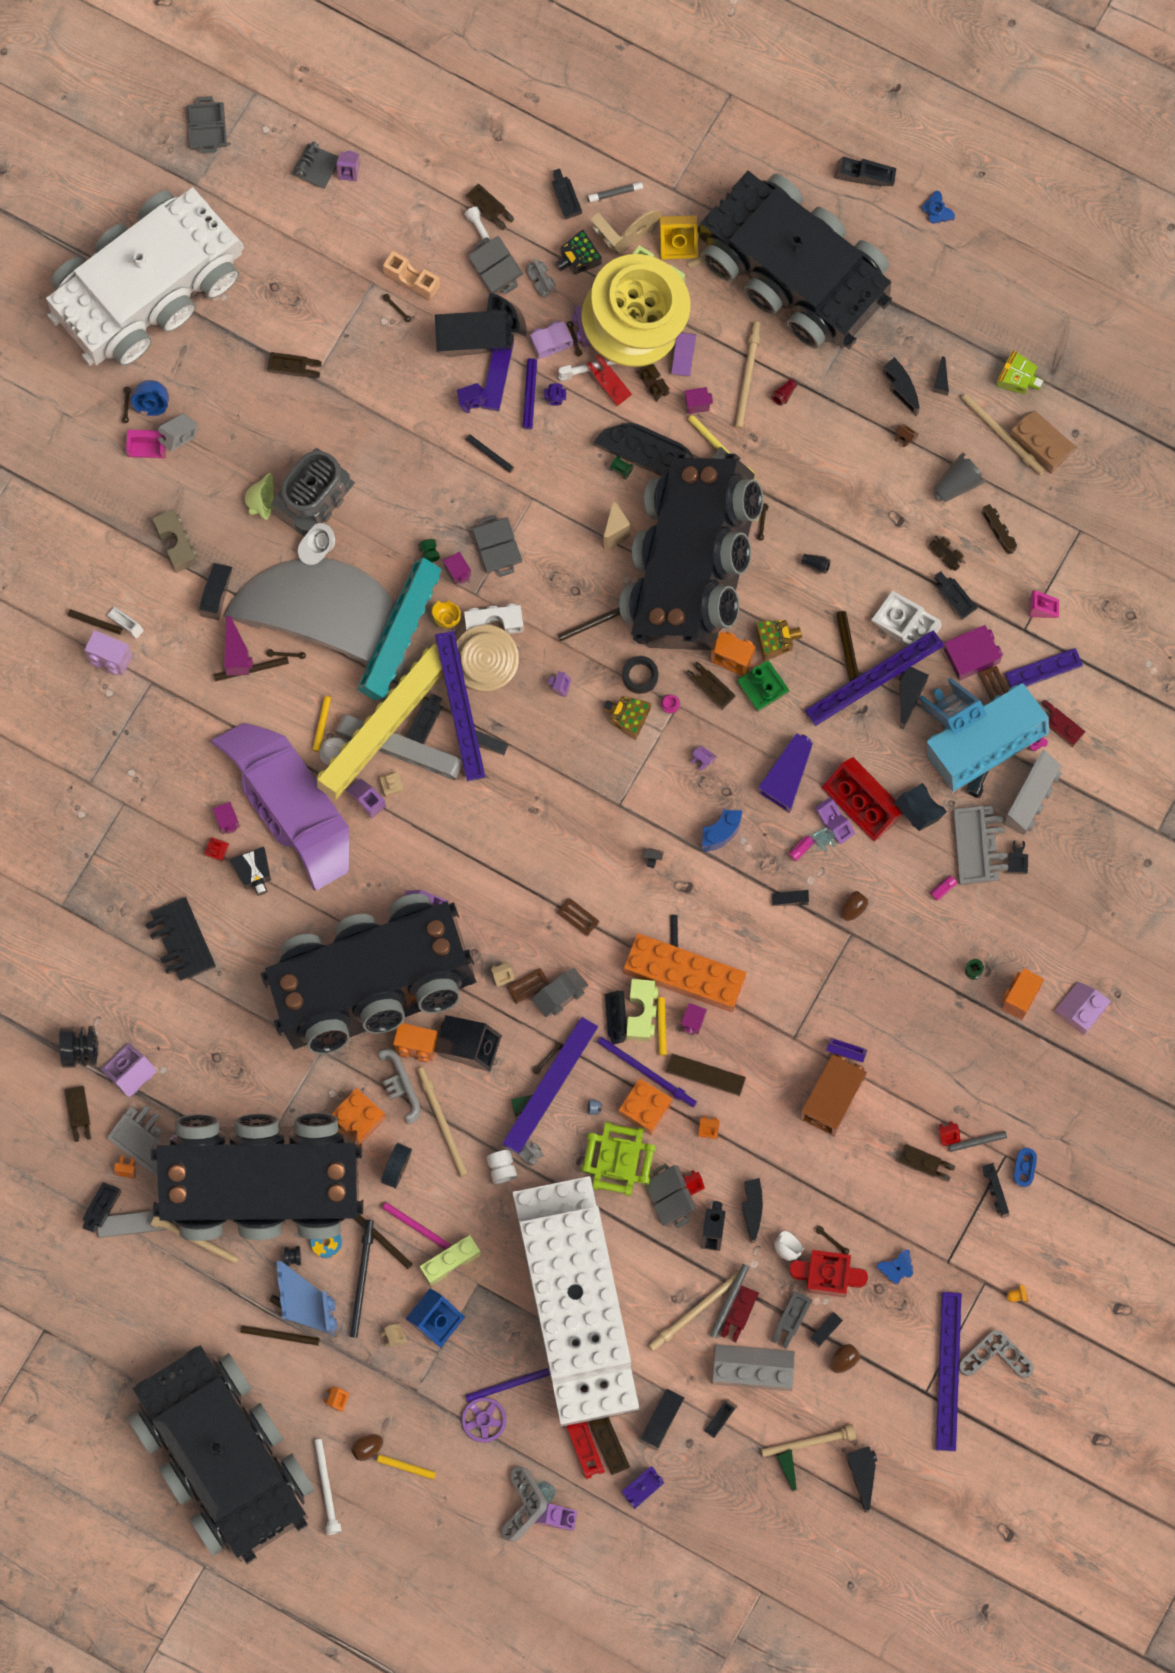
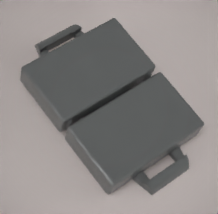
M212 96L197 97L196 104L187 105L190 149H200L201 153L217 152V148L227 147L224 103H214ZM211 101V103L200 104V102Z
M499 236L492 240L486 237L474 245L476 251L468 255L491 293L495 294L502 290L507 294L518 287L516 279L522 276L523 272ZM511 282H514L513 285H511V286H509L508 288L504 289L505 286H507V285L510 284Z
M496 515L481 519V526L473 528L472 531L486 573L496 571L499 577L514 573V565L522 563V558L508 517L498 520ZM493 519L495 520L494 522H491V523H488V524H485V525H484V522H487V521H490V520H493ZM509 566H510V568H511L510 570H506V571L500 572V569H503V568H506V567H509Z
M665 1163L653 1170L654 1177L650 1179V1184L646 1185L652 1202L656 1203L654 1207L662 1226L674 1223L676 1228H680L690 1222L689 1213L696 1210L688 1188H684L686 1183L679 1166L673 1165L669 1168ZM684 1216L686 1217V1219L682 1220L681 1222H677L678 1219Z

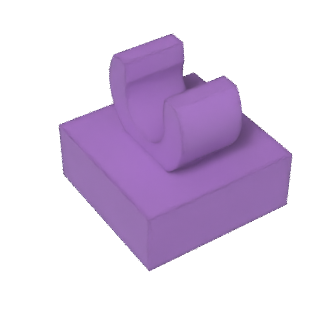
M558 671L557 677L550 676L547 684L551 685V688L559 696L566 697L572 679L565 672Z
M700 746L693 753L695 758H693L692 764L700 760L702 762L700 770H703L712 764L717 756L704 746Z

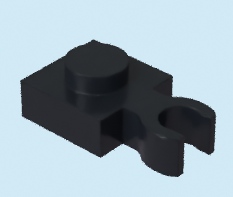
M1014 840L1012 844L1014 853H1009L1008 874L1027 875L1028 854H1023L1025 842L1022 841V847L1017 848L1015 846L1016 840Z

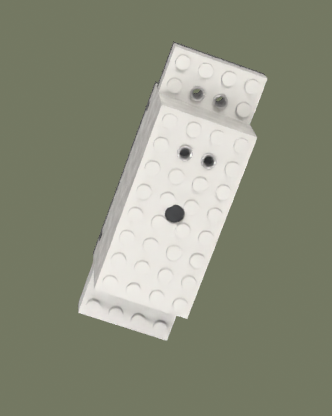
M590 1176L513 1192L561 1428L638 1412L639 1404L631 1371L628 1344L598 1206H596ZM601 1384H606L607 1387H606V1388H601L600 1385H601ZM587 1388L588 1391L583 1393L581 1392V1389Z

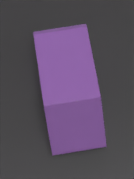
M681 332L677 336L672 374L690 376L696 334Z
M829 797L815 807L822 823L839 844H842L855 834L849 820L840 813L832 798Z

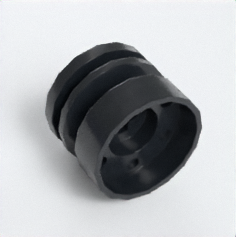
M81 1026L79 1035H76L74 1027H61L59 1046L62 1068H75L79 1058L83 1067L87 1066L88 1058L90 1066H96L99 1055V1041L95 1026L88 1027V1035H86L84 1026Z

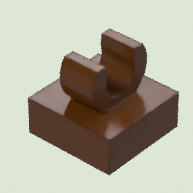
M901 424L896 430L899 434L895 437V441L897 442L903 437L905 439L903 447H906L910 442L915 441L919 434L906 424Z

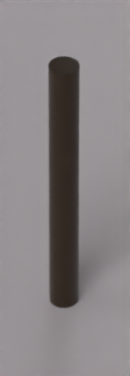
M620 607L558 634L559 640L564 641L621 615Z
M288 657L254 664L253 668H250V673L289 664ZM225 671L214 674V679L216 682L241 675L227 676Z
M361 1215L353 1218L365 1229L366 1220ZM373 1227L372 1236H374V1239L406 1269H409L413 1263Z
M244 1325L241 1327V1333L316 1346H319L320 1338Z

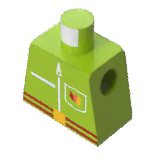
M1013 350L997 380L996 387L1026 394L1029 386L1040 390L1044 380L1035 376L1038 367Z

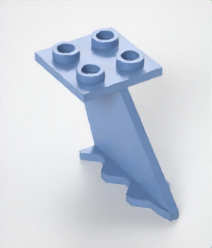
M277 1261L282 1319L335 1336V1330H338L337 1319L334 1318L332 1313L335 1310V1301L332 1299V1296L326 1291H319L282 1261Z

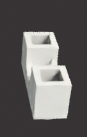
M507 604L505 607L499 608L498 606H489L483 610L472 608L464 612L466 631L475 626L488 625L490 622L497 621L504 626V630L508 634L524 632L521 605Z

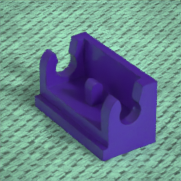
M651 1466L625 1488L621 1494L636 1509L664 1484L663 1478Z

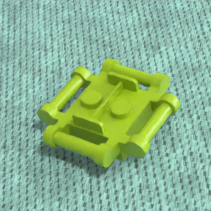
M606 1121L603 1136L587 1133L586 1139L588 1143L584 1164L581 1165L580 1172L595 1175L593 1190H609L624 1193L625 1196L631 1197L634 1183L650 1184L649 1173L653 1153L656 1152L657 1146L642 1143L644 1128L638 1127V1129L613 1125L611 1122ZM614 1132L635 1136L636 1142L615 1137L611 1138L609 1134ZM599 1142L601 1143L597 1168H593L591 1163L595 1143ZM640 1150L646 1151L641 1176H635ZM601 1178H605L610 1180L626 1182L627 1186L603 1182L600 1180Z

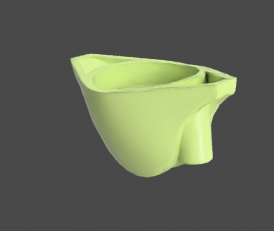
M271 473L266 474L263 479L253 484L245 494V503L249 507L250 515L260 514L263 519L268 520L272 511L271 503L274 499L273 475Z

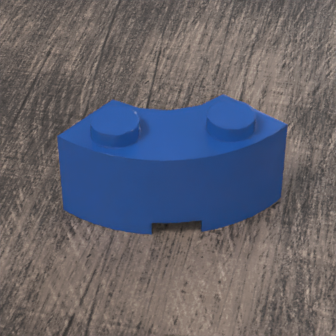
M723 810L722 816L717 823L712 826L703 827L702 852L717 850L734 838L741 824L742 810Z

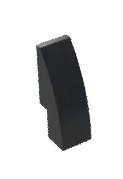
M843 156L837 162L835 178L866 185L894 186L897 168L866 159L858 161Z
M894 357L883 367V374L892 382L890 391L917 416L920 406L915 387L906 370Z
M760 1178L744 1182L748 1201L742 1202L741 1207L751 1244L756 1241L762 1219L763 1197Z

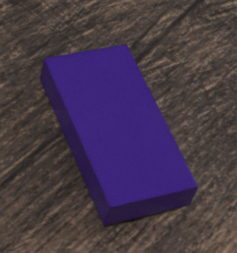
M830 1038L826 1049L828 1052L862 1063L867 1053L865 1048L834 1038Z

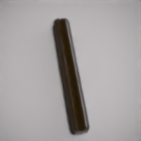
M839 611L836 613L849 682L859 677L847 613L846 611Z

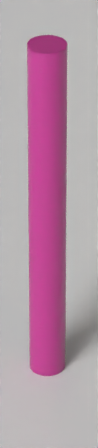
M386 1202L382 1209L443 1249L447 1250L452 1246V1244Z

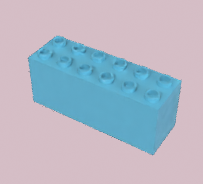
M1023 683L1019 686H1013L1004 695L995 697L991 703L982 705L987 716L956 735L946 727L943 732L938 735L934 734L928 739V759L953 792L1049 734V717Z

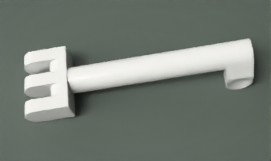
M604 359L608 366L616 364L608 359ZM597 361L592 362L596 369L602 368ZM586 364L571 368V365L564 366L559 369L558 379L560 381L572 379V375L590 370Z

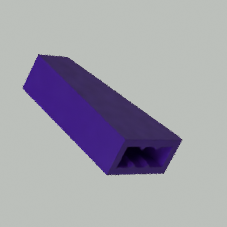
M796 733L758 787L760 795L788 813L792 811L813 744L809 737L804 734L799 735L798 733Z

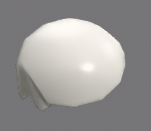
M785 1230L777 1236L774 1242L777 1254L787 1261L796 1260L804 1249L798 1239Z

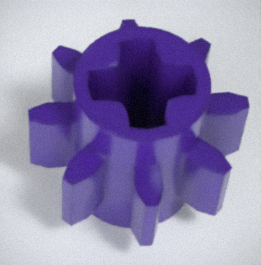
M559 383L549 384L548 389H544V400H548V404L552 406L561 405L562 400H566V389H562V384Z

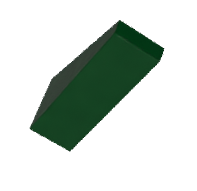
M532 1095L511 1099L515 1117L522 1113Z
M792 1450L777 1456V1460L794 1492L797 1490L793 1455Z

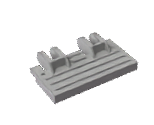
M993 806L954 809L961 885L999 881V872L1008 870V865L1006 864L991 866V861L1007 858V853H988L997 851L996 835L1005 833V828L1003 827L988 829L987 824L1004 821V816L985 817V815L994 814Z
M145 1106L134 1120L133 1118L138 1111L130 1107L107 1138L158 1178L157 1161H151V1146L154 1145L156 1147L160 1133H165L154 1125L159 1119V1115L155 1113L144 1126L141 1122L149 1113L150 1108Z

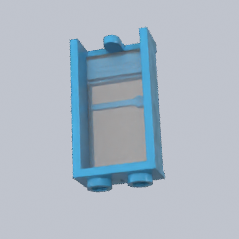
M949 678L948 682L953 692L944 697L942 691L936 688L933 691L937 700L935 703L930 702L923 695L919 696L925 712L931 714L956 735L987 715L981 701L955 680Z

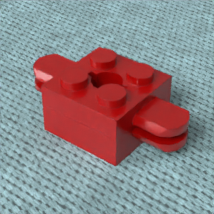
M812 1250L810 1262L795 1260L789 1269L792 1278L808 1281L806 1292L846 1297L848 1286L862 1288L868 1280L866 1270L850 1267L851 1255Z

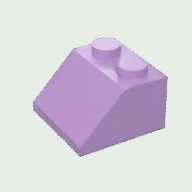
M1077 982L1054 1012L1085 1036L1107 1009L1111 1001L1096 989Z
M127 1043L100 1069L128 1097L136 1093L139 1087L150 1080L157 1071L148 1059L130 1043Z

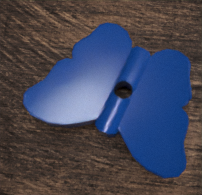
M935 191L922 206L923 212L928 213L929 221L932 224L941 223V221H953L955 219L954 212L942 203L940 191Z
M905 1249L902 1251L897 1260L893 1259L892 1262L885 1261L879 1263L877 1269L884 1276H888V1280L894 1284L900 1283L904 1277H912L913 1265L911 1264L910 1250Z

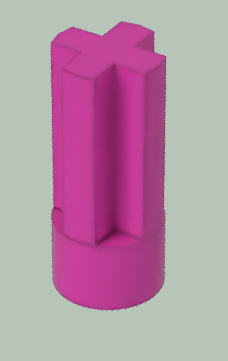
M806 835L788 855L796 862L815 842L810 836Z
M949 875L930 892V895L934 900L938 901L957 884L956 880Z

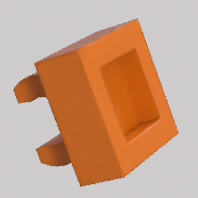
M707 1115L700 1118L698 1137L717 1139L720 1124L718 1118L714 1117V1120L707 1119Z
M121 1156L119 1159L120 1163H115V1175L135 1179L134 1158H131L129 1164H124L125 1158Z
M335 1386L332 1389H327L330 1396L328 1400L323 1399V1402L327 1406L343 1412L350 1393Z

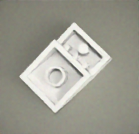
M893 590L871 620L881 630L905 647L932 630L937 634L942 627L941 621L938 618L925 612L923 607Z

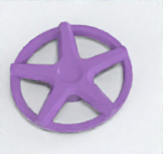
M475 1399L466 1406L463 1412V1429L475 1441L483 1443L493 1441L503 1433L506 1427V1413L503 1407L493 1399ZM480 1401L491 1402L487 1410L483 1412L475 1403ZM496 1406L502 1413L503 1422L492 1418ZM471 1408L476 1419L466 1424L465 1417L467 1411ZM489 1426L501 1427L496 1435L488 1438ZM480 1427L482 1438L472 1435L469 1429Z

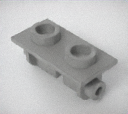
M533 258L534 264L529 263L527 265V272L533 282L539 278V281L534 284L539 295L545 298L549 295L550 291L557 293L554 288L556 284L552 277L548 276L546 272L548 269L545 263Z
M530 1140L527 1141L523 1148L524 1150L519 1154L528 1165L531 1164L532 1166L538 1162L537 1159L545 1156L541 1152L540 1146L532 1143Z

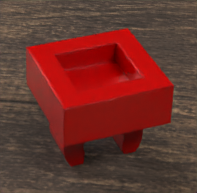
M211 837L204 856L223 862L229 843Z
M949 1121V1125L945 1127L939 1124V1138L942 1146L961 1141L957 1123L954 1124L952 1121Z
M691 1170L692 1175L685 1177L683 1174L682 1176L686 1183L684 1188H688L690 1195L704 1190L705 1186L699 1171Z

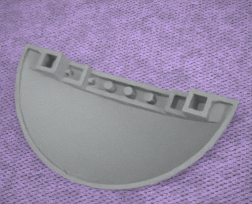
M325 558L317 564L307 565L301 559H295L275 565L251 579L234 597L224 617L231 616L233 621L256 629H260V626L273 631L279 630L344 653L347 657L364 662L365 667H367L395 603L375 579L354 566ZM406 650L403 653V661L400 665L397 666V669L395 671V678L401 679L406 659Z

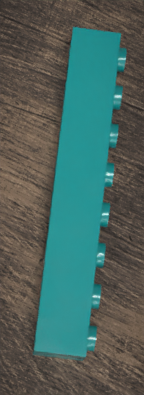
M425 558L414 562L356 690L374 701L384 698L388 694V686L396 676L397 666L404 659L403 653L411 643L410 638L418 628V620L426 610L425 605L433 595V587L440 580L439 574L442 569Z

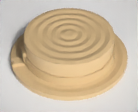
M492 625L475 626L464 632L456 642L465 684L468 687L478 691L497 690L505 686L515 675L519 663L518 649L512 637L501 628Z

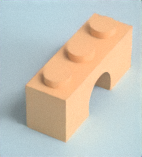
M394 251L391 252L383 264L385 275L430 301L441 287L438 276L425 269L422 272L416 270L409 264L408 259Z

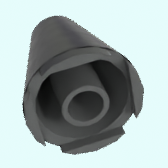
M964 452L957 457L935 485V492L933 494L939 502L942 500L947 502L986 482L985 478L981 480L982 473L970 458L964 459L966 455Z

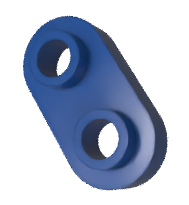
M1024 1148L1017 1155L1013 1179L1019 1187H1028L1034 1179L1037 1155L1033 1149ZM1028 1156L1030 1158V1161L1025 1162L1023 1160V1157ZM1020 1175H1025L1027 1180L1022 1181Z

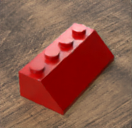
M854 757L844 761L822 786V789L874 842L903 815L894 803L896 800Z

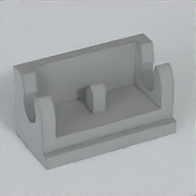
M182 413L159 426L158 431L165 436L166 440L163 437H159L158 440L172 452L195 438L198 423Z

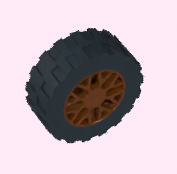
M399 1143L396 1144L384 1170L381 1183L396 1189L408 1164L412 1148Z

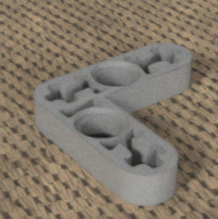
M998 1330L991 1332L959 1365L961 1374L972 1376L990 1358L997 1354L1020 1378H1028L1034 1370L1032 1362L1003 1332ZM992 1336H1000L1001 1344L999 1345L998 1343H995L992 1346V1349H994V1351L992 1352L991 1348L988 1346L993 1341ZM985 1348L988 1351L987 1358H979L977 1350ZM1013 1349L1016 1352V1357L1013 1360L1007 1359L1005 1356L1006 1350ZM973 1355L975 1360L981 1364L978 1365L975 1362L972 1366L973 1371H965L964 1363L969 1364L973 1360L970 1356ZM1021 1357L1022 1360H1020V1363L1023 1366H1025L1026 1364L1029 1366V1368L1027 1369L1029 1373H1021V1366L1018 1363L1016 1366H1014L1013 1363H1015L1018 1360V1358Z
M520 1466L513 1468L511 1481L523 1500L524 1505L510 1518L502 1529L503 1538L512 1542L518 1541L547 1508V1501L530 1471ZM528 1486H531V1492L527 1496L526 1490ZM526 1514L527 1520L525 1523H522V1517Z

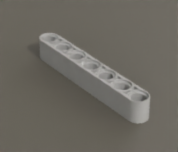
M343 714L335 733L343 738L352 740L354 732L364 726V721ZM395 733L378 750L452 780L457 779L463 765L462 760L455 756Z

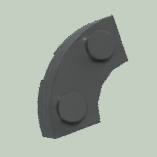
M572 968L542 988L532 1001L545 1017L552 1014L556 1016L574 998L576 1000L581 998L585 994L583 990L589 985L578 971Z

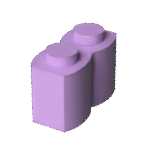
M553 322L548 328L535 329L530 335V341L538 359L548 357L573 346V339L565 322Z

